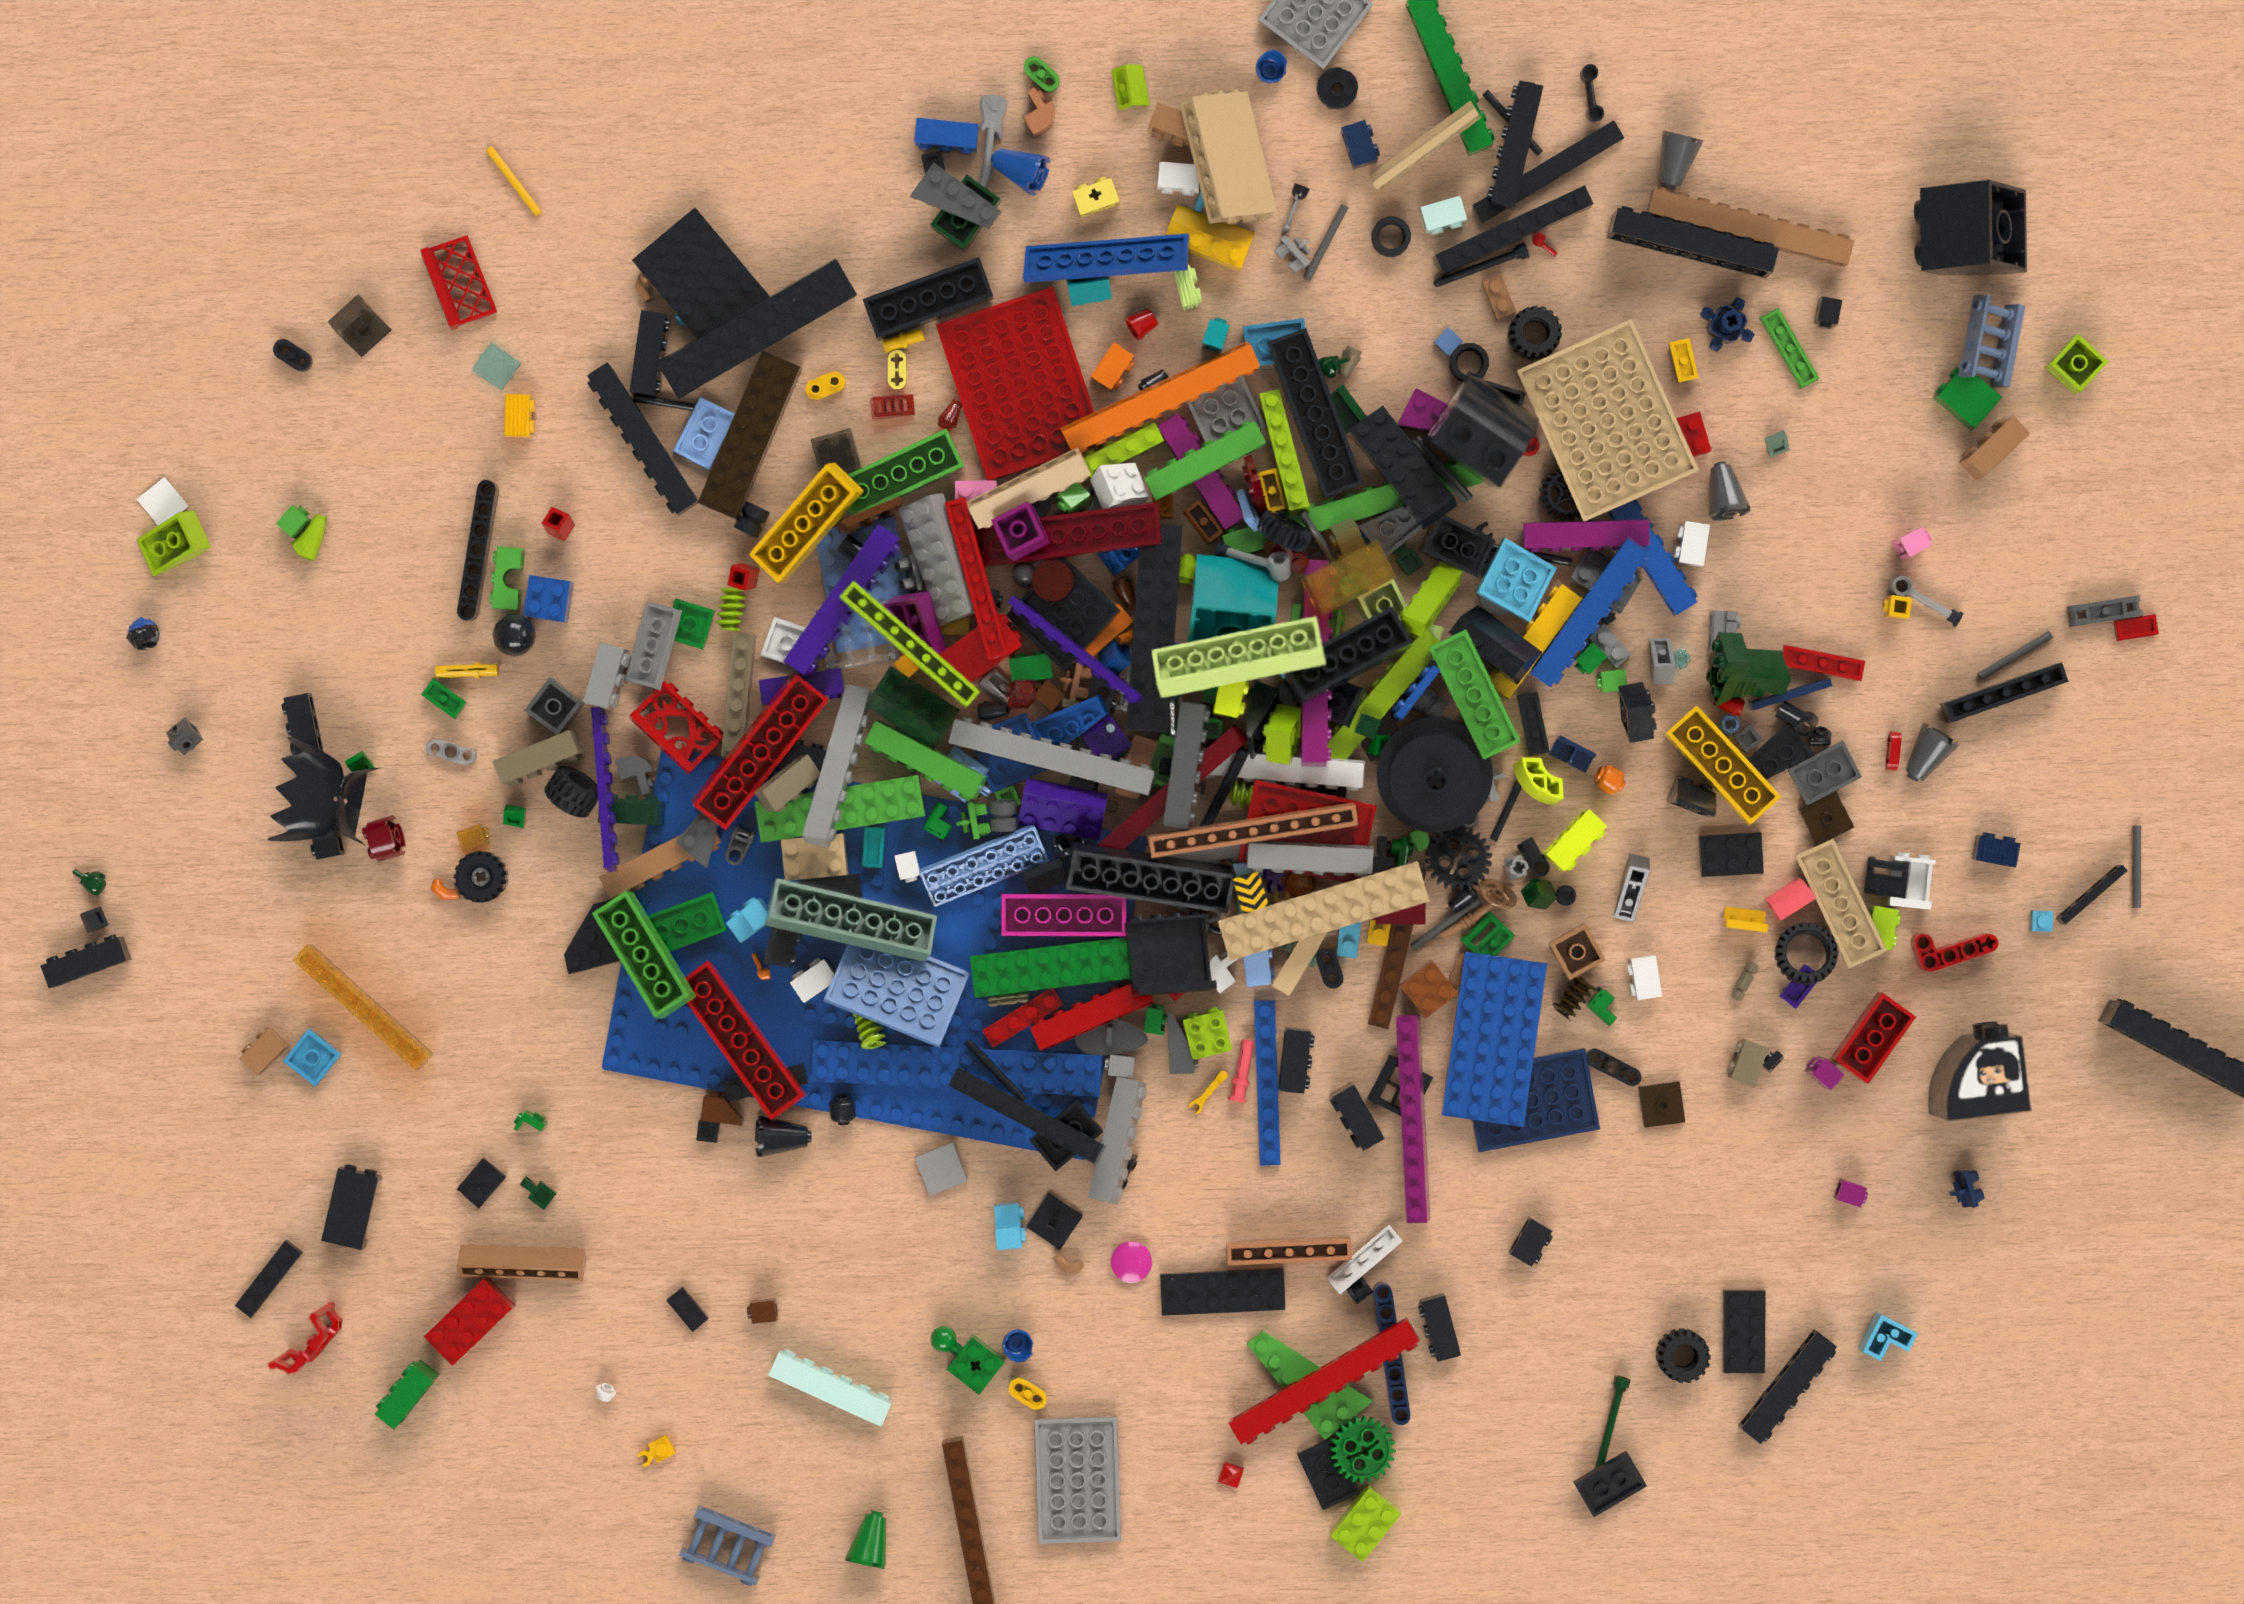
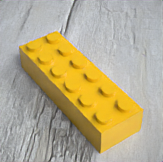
M836 463L826 464L749 555L777 583L787 581L864 490Z
M1697 705L1665 733L1664 736L1748 826L1781 798L1780 794Z

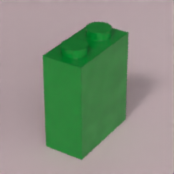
M1955 367L1949 374L1951 379L1946 384L1943 382L1936 389L1937 395L1934 399L1968 429L1973 430L2000 401L2002 396L1976 374L1975 377H1959L1960 368Z

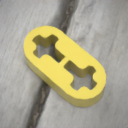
M899 350L892 351L888 356V383L894 390H902L907 383V359L905 354ZM897 354L903 359V361L899 362V369H896L895 362L891 361ZM896 372H899L900 379H903L899 386L892 382V379L896 377Z

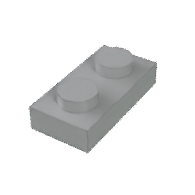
M1605 624L1601 625L1594 635L1591 634L1588 637L1591 642L1595 643L1608 656L1606 659L1614 668H1617L1631 655Z

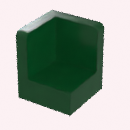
M1532 878L1521 890L1527 906L1531 908L1545 910L1558 898L1552 883L1547 880Z

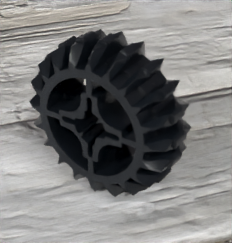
M1554 468L1552 469L1554 476L1547 473L1545 477L1549 481H1541V484L1546 486V488H1539V492L1545 493V495L1539 497V500L1546 499V503L1541 505L1542 508L1549 506L1550 509L1546 513L1549 515L1554 511V519H1557L1559 514H1561V521H1565L1566 515H1568L1570 521L1574 520L1573 514L1580 518L1581 515L1578 508L1564 510L1558 507L1565 501L1575 506L1576 504L1571 493H1569L1570 498L1567 496L1560 501L1564 494L1562 489L1565 488L1567 490L1569 488L1557 480L1563 477L1560 468V473ZM1552 485L1555 486L1558 492L1555 502L1552 501L1550 495Z
M1265 511L1258 521L1257 528L1263 536L1292 551L1304 552L1311 542L1312 534L1305 526L1276 511Z

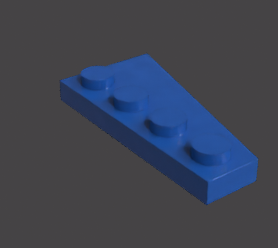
M1100 694L1033 721L1031 726L1038 741L1042 737L1052 740L1053 745L1059 746L1060 742L1065 744L1073 742L1108 715L1109 712Z

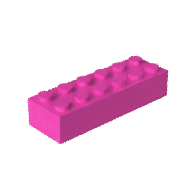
M1002 894L1001 936H1126L1124 926L1126 922V898L1102 894Z

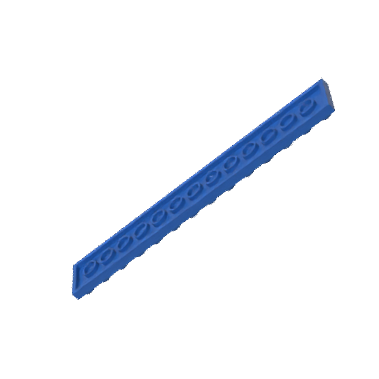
M813 1040L811 1081L954 1089L948 1085L959 1067L1005 1092H1010L968 1048L944 1046L938 1048L936 1046L886 1043L878 1048L863 1049L861 1042ZM979 1048L1022 1093L1100 1097L1102 1055Z

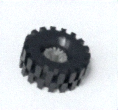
M476 851L469 853L464 858H461L459 865L455 867L456 874L453 879H456L455 887H458L460 895H463L465 899L472 902L483 903L492 901L506 889L505 885L508 884L506 865L502 863L499 856H495L491 852ZM485 872L486 881L478 882L479 877L477 873Z

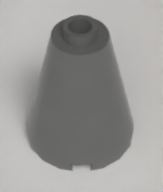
M1663 130L1660 182L1664 183L1663 187L1675 190L1676 186H1681L1702 146L1703 140Z
M1725 461L1715 463L1710 471V519L1724 521L1734 519L1733 516L1738 513L1740 517L1748 514L1751 511L1750 505L1731 464H1726Z
M1923 723L1906 767L1907 776L1916 782L1919 779L1924 781L1959 745L1957 742L1952 744L1953 739L1938 729H1927L1928 724Z

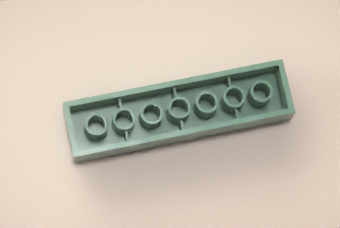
M776 878L771 886L764 925L925 962L931 955L937 916Z

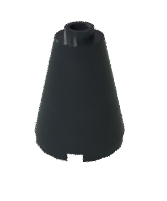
M757 1116L758 1120H756L755 1142L759 1145V1148H755L757 1157L805 1148L808 1143H811L812 1133L808 1131L807 1126L778 1119L770 1120L766 1116Z

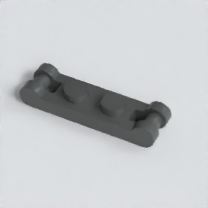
M2140 595L2066 607L2067 613L2070 614L2071 620L2069 621V627L2143 616V612L2139 607ZM2127 603L2131 604V611L2127 612ZM2083 610L2084 619H2079L2078 611Z

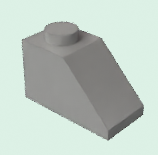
M1650 638V673L1652 684H1673L1675 661L1671 639Z

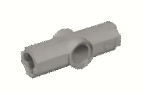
M1522 854L1504 859L1505 864L1503 868L1505 873H1508L1510 880L1527 875L1528 864L1526 861H1523Z

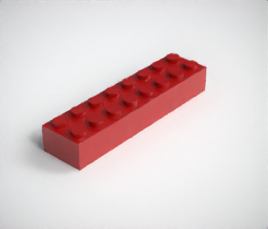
M793 671L691 800L693 806L726 830L753 797L754 791L764 783L829 699Z
M711 961L705 962L685 977L697 996L687 1004L770 1120H774L807 1096Z

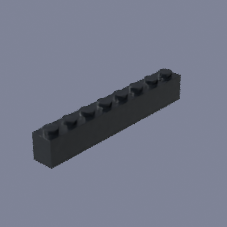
M1584 185L1436 254L1433 260L1441 277L1579 214L1591 208L1594 203Z
M607 362L588 374L587 377L590 380L587 382L593 393L597 391L601 398L598 401L604 410L609 409L612 416L609 418L615 427L620 426L623 433L621 436L626 444L631 443L635 449L632 451L638 462L642 460L646 466L643 470L649 479L653 478L657 483L654 487L659 495H665L668 500L665 504L672 514L676 512L680 516L697 505V497L636 403L633 402L632 397L612 366Z
M312 693L284 697L282 711L284 715H287V734L291 735V738L303 741L324 752ZM290 743L292 755L303 753L299 747ZM336 826L327 835L312 839L313 844L310 845V848L316 860L345 855L341 833Z
M957 1068L948 1085L1094 1164L1098 1163L1106 1148V1145L962 1068Z

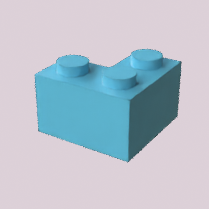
M751 898L743 904V910L740 912L736 910L728 916L730 920L726 924L740 943L765 926L768 906L762 898Z
M1019 1202L994 1204L997 1250L1022 1248L1023 1242H1026V1228L1021 1227V1219H1024V1208L1019 1206Z
M1876 1312L1858 1349L1882 1361L1890 1343L1909 1352L1918 1333Z

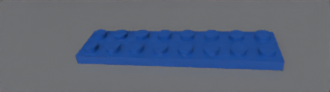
M1189 234L1026 246L1023 271L1024 283L1188 270Z

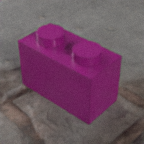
M1821 1056L1812 1057L1806 1064L1807 1069L1805 1072L1822 1087L1832 1090L1844 1076L1830 1061Z

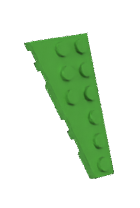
M1263 1330L1247 1342L1250 1349L1282 1388L1287 1387L1320 1367ZM1345 1384L1347 1387L1338 1393L1335 1391L1328 1394L1329 1398L1319 1404L1317 1401L1310 1405L1311 1408L1303 1414L1326 1440L1334 1433V1430L1337 1431L1340 1428L1339 1424H1346V1419H1352L1373 1400L1352 1386Z

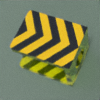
M1259 872L1248 873L1233 879L1243 914L1269 906Z

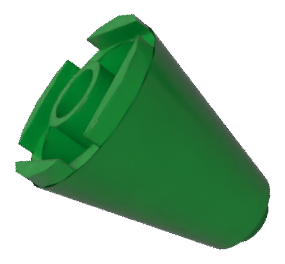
M871 1510L870 1514L866 1513L846 1554L845 1561L885 1570L886 1518L882 1517L883 1513Z

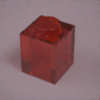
M1014 680L1006 689L1009 708L1028 709L1037 699L1034 680Z

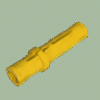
M475 662L473 665H436L435 675L436 678L475 677V679H479L481 676H499V664H480V662Z

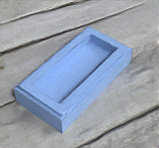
M1242 488L1237 491L1243 517L1245 522L1255 532L1258 530L1257 525L1259 521L1255 505L1252 506L1249 494Z

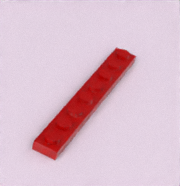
M962 497L945 502L987 659L991 661L1008 656V650L966 499Z

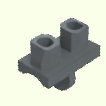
M914 553L901 557L902 559L895 561V571H905L907 578L899 580L900 591L914 593L923 590V578Z

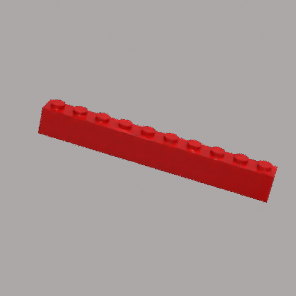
M1406 1317L1231 1418L1228 1424L1240 1444L1242 1445L1246 1442L1248 1445L1257 1440V1435L1262 1432L1268 1434L1275 1429L1274 1425L1280 1422L1285 1424L1292 1420L1293 1414L1306 1412L1311 1408L1310 1405L1317 1401L1319 1404L1329 1398L1328 1394L1335 1391L1338 1393L1347 1387L1345 1384L1350 1381L1358 1382L1365 1377L1363 1374L1369 1370L1375 1372L1382 1367L1381 1364L1383 1362L1396 1360L1400 1357L1399 1353L1407 1350L1409 1352L1418 1346L1417 1343L1420 1342V1338Z

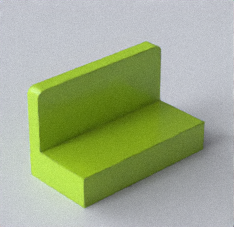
M1125 64L1111 70L1118 110L1150 105L1142 65Z

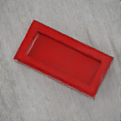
M2156 614L2113 621L2116 641L2159 634Z

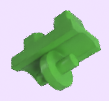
M967 803L970 819L967 820L966 812L960 813L961 821L956 822V826L962 825L963 832L967 833L970 832L968 824H971L974 840L991 833L989 822L978 824L977 816L988 814L986 803Z

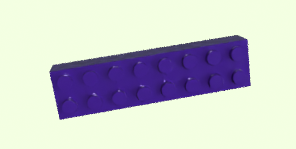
M880 524L876 526L783 660L787 666L806 679L809 675L812 677L819 667L817 666L819 660L826 658L831 650L829 646L832 641L835 643L842 635L841 628L844 624L848 626L854 617V610L844 603L839 596L852 581L856 582L866 592L868 590L871 592L878 582L876 581L880 573L883 575L888 569V561L891 556L895 558L901 549L899 537Z

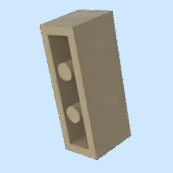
M808 754L800 755L754 791L767 812L776 811L778 813L787 807L786 803L789 800H795L801 796V791L804 788H810L816 784L820 771Z

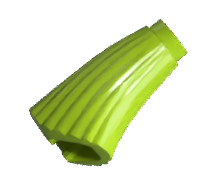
M315 514L305 531L291 542L298 556L311 561L316 560L325 534L327 517Z

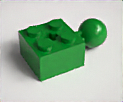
M939 1326L931 1333L930 1342L936 1351H949L955 1356L947 1366V1370L978 1395H980L1005 1363L1003 1356L974 1334L962 1346L957 1342L954 1330L948 1326ZM977 1360L980 1361V1364H979L980 1368H978V1367L973 1368V1367H972V1363H971L972 1361H973V1362H977Z

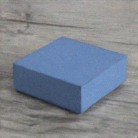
M1448 327L1433 343L1449 356L1463 341Z

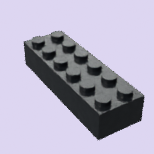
M977 257L862 300L876 338L880 341L994 299L981 260Z
M1381 406L1349 429L1353 440L1423 530L1457 507L1455 497L1384 406Z
M1390 607L1324 642L1322 647L1325 665L1283 674L1301 706L1409 649L1413 642L1393 607Z

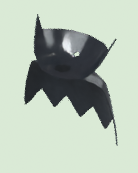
M288 737L303 752L281 759L297 775L292 780L276 786V789L291 806L270 815L287 832L272 836L267 840L288 842L320 838L327 835L336 826L345 836L365 845L355 837L367 774L369 771L380 768L358 770L344 777L342 766L336 759L310 744Z

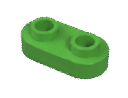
M1035 56L1029 57L1025 61V74L1043 91L1051 93L1058 89L1060 84L1059 76L1044 61ZM1033 65L1038 67V70L1035 72L1030 69ZM1048 79L1053 80V84L1050 86L1045 83Z

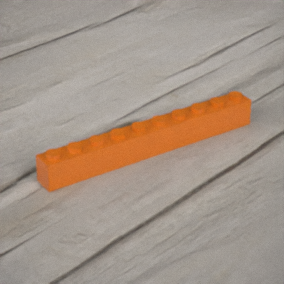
M1246 341L1060 429L1070 451L1078 447L1080 452L1083 453L1088 450L1087 447L1093 444L1095 446L1103 444L1107 441L1106 438L1112 435L1117 437L1124 434L1125 429L1129 427L1137 428L1143 425L1144 420L1149 418L1156 419L1162 416V412L1168 409L1173 411L1182 406L1181 403L1187 400L1192 402L1199 399L1202 393H1212L1218 390V386L1224 383L1227 385L1234 383L1238 380L1237 377L1243 374L1245 376L1251 375L1257 371L1256 368L1260 367L1251 344Z

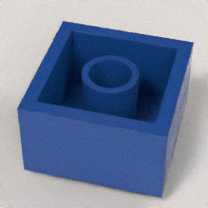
M529 575L523 616L568 623L574 582Z

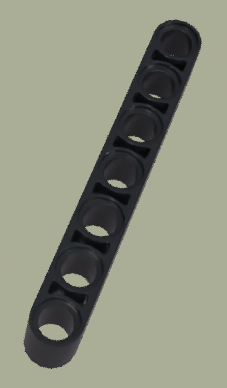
M482 480L478 484L457 607L458 616L465 621L476 620L480 611L499 495L498 485L490 480ZM491 484L493 487L492 493L485 495L483 492L484 487ZM483 505L489 506V513L487 515H481L480 513ZM480 525L486 527V532L482 536L477 534V528ZM481 545L483 548L482 554L475 556L474 548ZM473 566H478L479 574L473 577L470 574V570ZM470 586L476 588V593L472 597L467 595V589ZM467 606H470L473 610L470 617L464 616V609Z

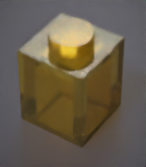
M483 824L456 832L463 852L490 843L489 838H491L489 829L487 826L484 827Z

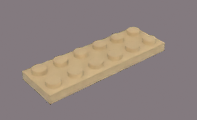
M1831 839L1797 855L1796 859L1848 968L1850 969L1887 952L1886 946L1835 840Z

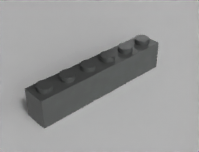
M1184 701L1180 703L1163 826L1189 829V826L1194 824L1195 813H1192V805L1197 804L1198 792H1194L1195 784L1200 783L1201 772L1197 771L1198 763L1203 762L1204 751H1200L1201 742L1205 743L1207 730H1203L1204 722H1208L1210 710L1206 709L1207 705Z

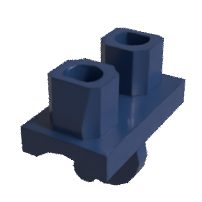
M1976 1170L1954 1171L1955 1182H1952L1954 1189L1949 1191L1950 1196H1956L1957 1201L1962 1203L1963 1208L1978 1207V1203L1985 1199L1981 1189L1974 1190L1973 1183L1979 1181L1978 1172Z

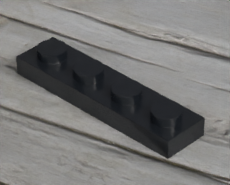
M804 1063L788 1067L800 1085L809 1083ZM741 1078L723 1082L727 1102L753 1096Z
M285 1240L235 1306L252 1318L303 1252L291 1242Z

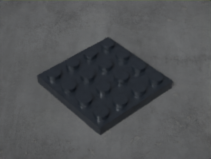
M1065 557L1057 558L1021 598L1024 603L1084 650L1095 641L1121 612L1113 602ZM1010 610L1006 615L1064 672L1075 663L1074 658L1076 656L1071 652L1067 654L1058 647L1060 643L1055 639L1053 641L1047 639L1042 634L1044 631L1039 627L1035 629L1026 622L1028 618L1023 614L1019 616Z

